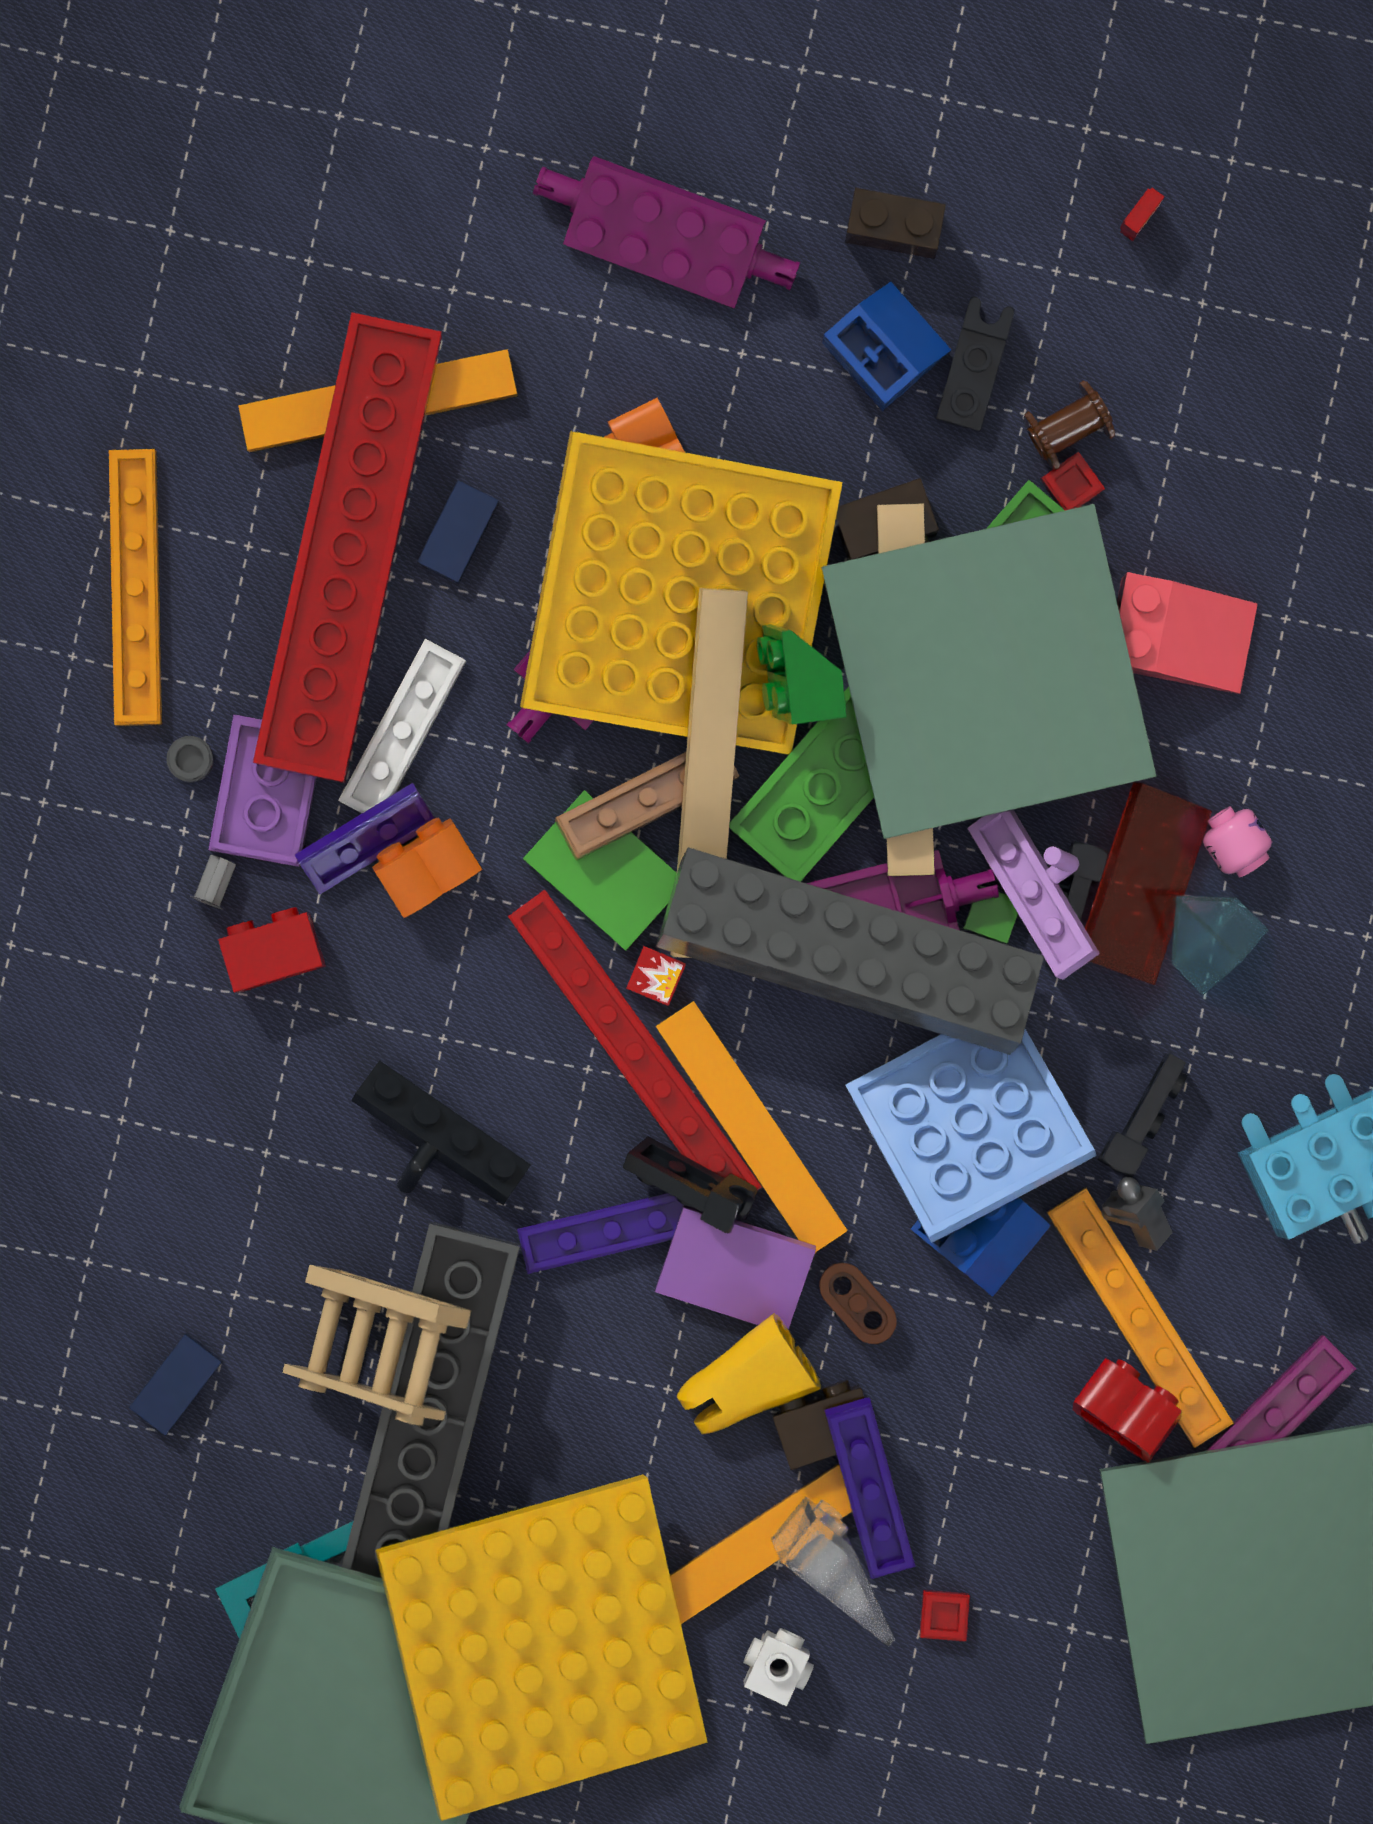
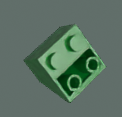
M772 624L762 625L763 637H758L757 651L761 665L766 664L768 683H763L762 695L765 709L772 711V717L792 725L847 717L842 671L791 630Z

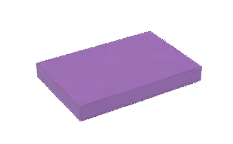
M233 715L208 850L300 867L295 854L304 849L317 777L254 764L253 759L262 720Z
M683 1205L655 1292L759 1325L775 1313L779 1315L789 1330L816 1251V1246L735 1220L731 1233H724L702 1221L700 1218L703 1212Z

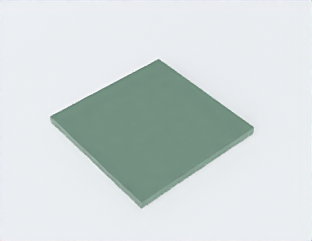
M1095 504L821 567L883 839L1157 777Z
M1373 1423L1151 1460L1149 1463L1144 1461L1099 1469L1146 1744L1373 1706Z
M275 1547L272 1548L179 1805L181 1812L223 1824H466L470 1813L443 1821L438 1817L382 1578Z

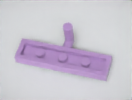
M1014 810L983 816L967 828L1057 978L1064 980L1100 954L1059 886L1061 881L1078 869L1079 860L1076 856L1052 846L1044 852L1043 860Z

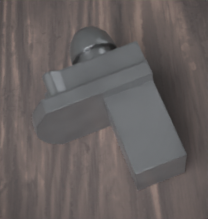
M1124 1177L1119 1181L1118 1191H1112L1110 1193L1111 1196L1102 1205V1216L1105 1220L1130 1226L1140 1247L1157 1251L1173 1233L1161 1207L1165 1202L1164 1198L1160 1196L1158 1189L1139 1185L1135 1179Z

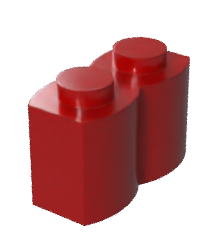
M1105 1358L1074 1400L1072 1410L1086 1422L1111 1436L1125 1449L1149 1463L1181 1418L1182 1410L1177 1407L1179 1401L1173 1394L1160 1386L1151 1389L1138 1380L1140 1377L1139 1372L1127 1362L1118 1359L1114 1363Z

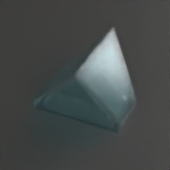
M1176 896L1172 961L1170 963L1204 995L1244 960L1268 932V929L1236 897Z

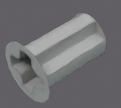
M210 855L194 897H190L209 906L223 909L220 905L236 864L218 856Z

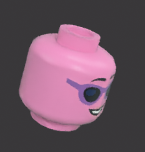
M1231 806L1207 821L1211 829L1205 834L1203 843L1223 873H1237L1240 878L1254 871L1270 858L1267 851L1271 847L1272 840L1252 810L1243 809L1235 813Z

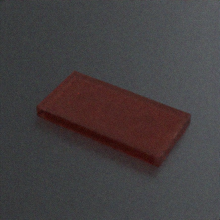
M1133 782L1085 927L1100 953L1090 960V963L1155 985L1212 810L1144 783Z

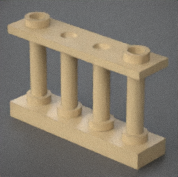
M309 1265L305 1283L323 1288L321 1296L325 1297V1302L308 1367L284 1364L282 1373L300 1378L299 1387L326 1393V1389L330 1388L397 1411L395 1419L402 1422L422 1426L424 1418L444 1421L446 1411L425 1405L423 1402L440 1334H446L447 1326L467 1329L471 1310L343 1270ZM349 1297L355 1298L353 1306L357 1308L341 1375L337 1376L326 1372L343 1302L348 1303ZM385 1307L387 1308L386 1317L390 1319L373 1387L359 1383L358 1380L375 1312L380 1313L381 1308ZM414 1317L420 1318L418 1327L422 1328L404 1398L390 1392L407 1324L413 1323Z

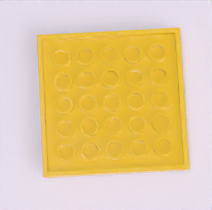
M570 431L520 707L688 737L699 588L744 590L748 592L736 745L789 755L793 749L797 724L792 725L772 717L771 710L767 711L765 709L762 685L763 683H768L766 664L761 665L759 661L757 639L758 637H763L762 625L772 624L791 630L812 647L824 584L821 567L827 566L843 482Z
M644 1474L375 1549L435 1806L441 1821L708 1743L649 1481Z

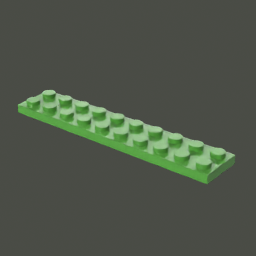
M1028 480L987 528L1065 510L1033 482ZM849 686L844 691L847 717L818 721L729 823V829L781 875L800 882L874 798Z

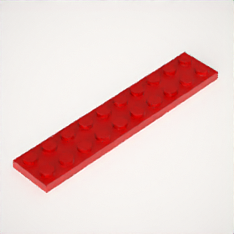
M351 312L253 759L254 764L345 783L443 334L441 331Z

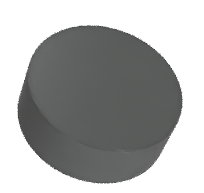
M184 736L174 741L168 749L167 765L170 772L176 778L184 782L194 783L203 780L209 775L214 765V754L211 747L204 740L195 736Z

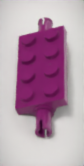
M593 156L586 176L581 181L549 170L544 166L540 170L536 180L538 184L534 186L533 194L571 207L570 212L573 215L563 242L566 246L735 308L738 303L746 278L751 279L752 275L783 286L787 290H791L801 262H795L762 249L763 244H760L759 241L766 223L764 219Z
M939 850L934 851V875L888 876L887 863L807 883L959 930L956 912L960 911L959 906L990 898H999L997 885L982 889L977 888V885L995 881L992 869L952 880L951 876H946Z

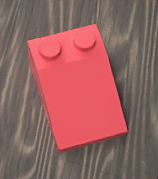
M1127 572L1121 580L1117 605L1133 673L1240 694L1258 604L1170 580Z

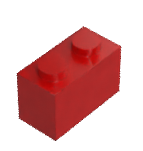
M297 907L271 914L273 923L255 928L253 920L226 928L228 936L218 939L234 993L244 992L326 967L309 913L299 914Z

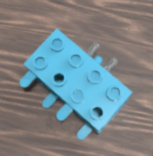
M1337 1074L1329 1075L1325 1080V1087L1335 1107L1316 1115L1307 1096L1303 1094L1295 1095L1291 1100V1106L1299 1124L1268 1138L1259 1117L1252 1113L1246 1114L1242 1118L1241 1124L1251 1147L1238 1152V1155L1276 1236L1289 1240L1341 1215L1353 1243H1361L1356 1229L1362 1241H1366L1369 1236L1355 1208L1362 1205L1367 1218L1373 1217V1089L1352 1099L1341 1076ZM1348 1213L1350 1214V1216H1351V1218H1352V1220H1353V1222H1354V1224H1355V1226H1356V1229H1355V1227H1354V1225H1353V1223H1352V1221H1351V1219H1350Z

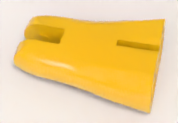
M773 1313L715 1361L688 1379L679 1390L677 1398L685 1410L693 1409L711 1398L714 1399L715 1403L699 1413L694 1420V1424L703 1435L722 1430L755 1414L821 1389V1384L814 1367L799 1346L795 1347V1340L779 1315Z

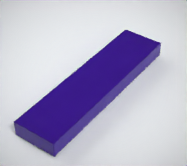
M665 1193L518 1228L517 1231L527 1274L672 1240L683 1204L676 1197Z
M867 1397L825 1409V1415L870 1578L875 1579L916 1567L870 1398Z

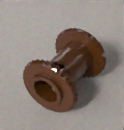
M1087 381L1079 383L1084 397L1045 419L1037 422L1031 412L1024 414L1027 432L1042 459L1046 460L1052 469L1060 468L1056 453L1093 432L1102 429L1108 438L1115 437L1116 432L1112 424V417L1098 392Z

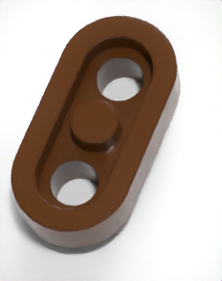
M845 1262L832 1264L825 1269L819 1281L821 1296L855 1336L868 1344H879L889 1339L896 1328L897 1319L895 1311L862 1272L854 1265ZM838 1277H847L851 1282V1288L845 1294H839L833 1288L834 1281ZM871 1311L878 1312L882 1319L881 1324L874 1329L868 1328L864 1324L865 1315Z

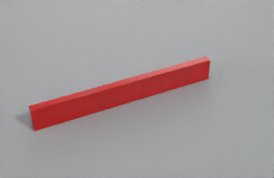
M543 890L508 916L510 921L678 1151L685 1157L724 1178L732 1173L755 1186L757 1191L762 1188L546 890Z

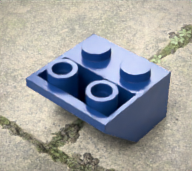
M889 282L854 307L823 335L822 344L882 412L951 352L950 347L892 282Z
M1018 1197L933 1243L930 1242L919 1220L916 1221L911 1230L993 1297L1051 1225Z

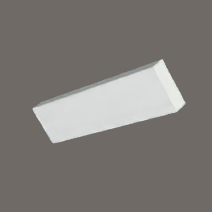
M427 639L424 640L338 801L360 813H364L397 792L461 673L466 660Z

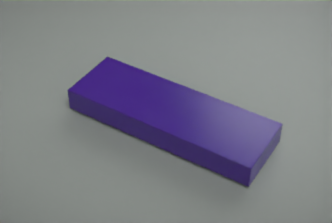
M411 783L296 853L295 857L318 893L322 894L378 860L376 856L385 848L397 842H400L402 845L417 836L416 830L425 823L435 819L415 785Z

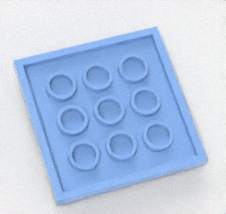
M1026 1029L1024 1030L1021 1044L1010 1055L940 1034L846 1084L852 1100L931 1243L1096 1156L1092 1144Z

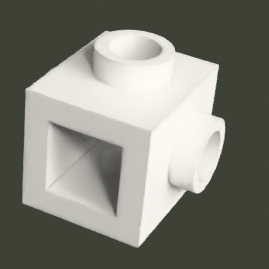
M779 1628L777 1635L767 1630L762 1640L754 1638L743 1661L744 1664L750 1666L744 1679V1687L787 1706L795 1687L800 1690L804 1689L814 1667L813 1664L807 1662L810 1653L809 1649L802 1647L805 1640L782 1628ZM775 1659H783L787 1662L780 1669H775L771 1666Z

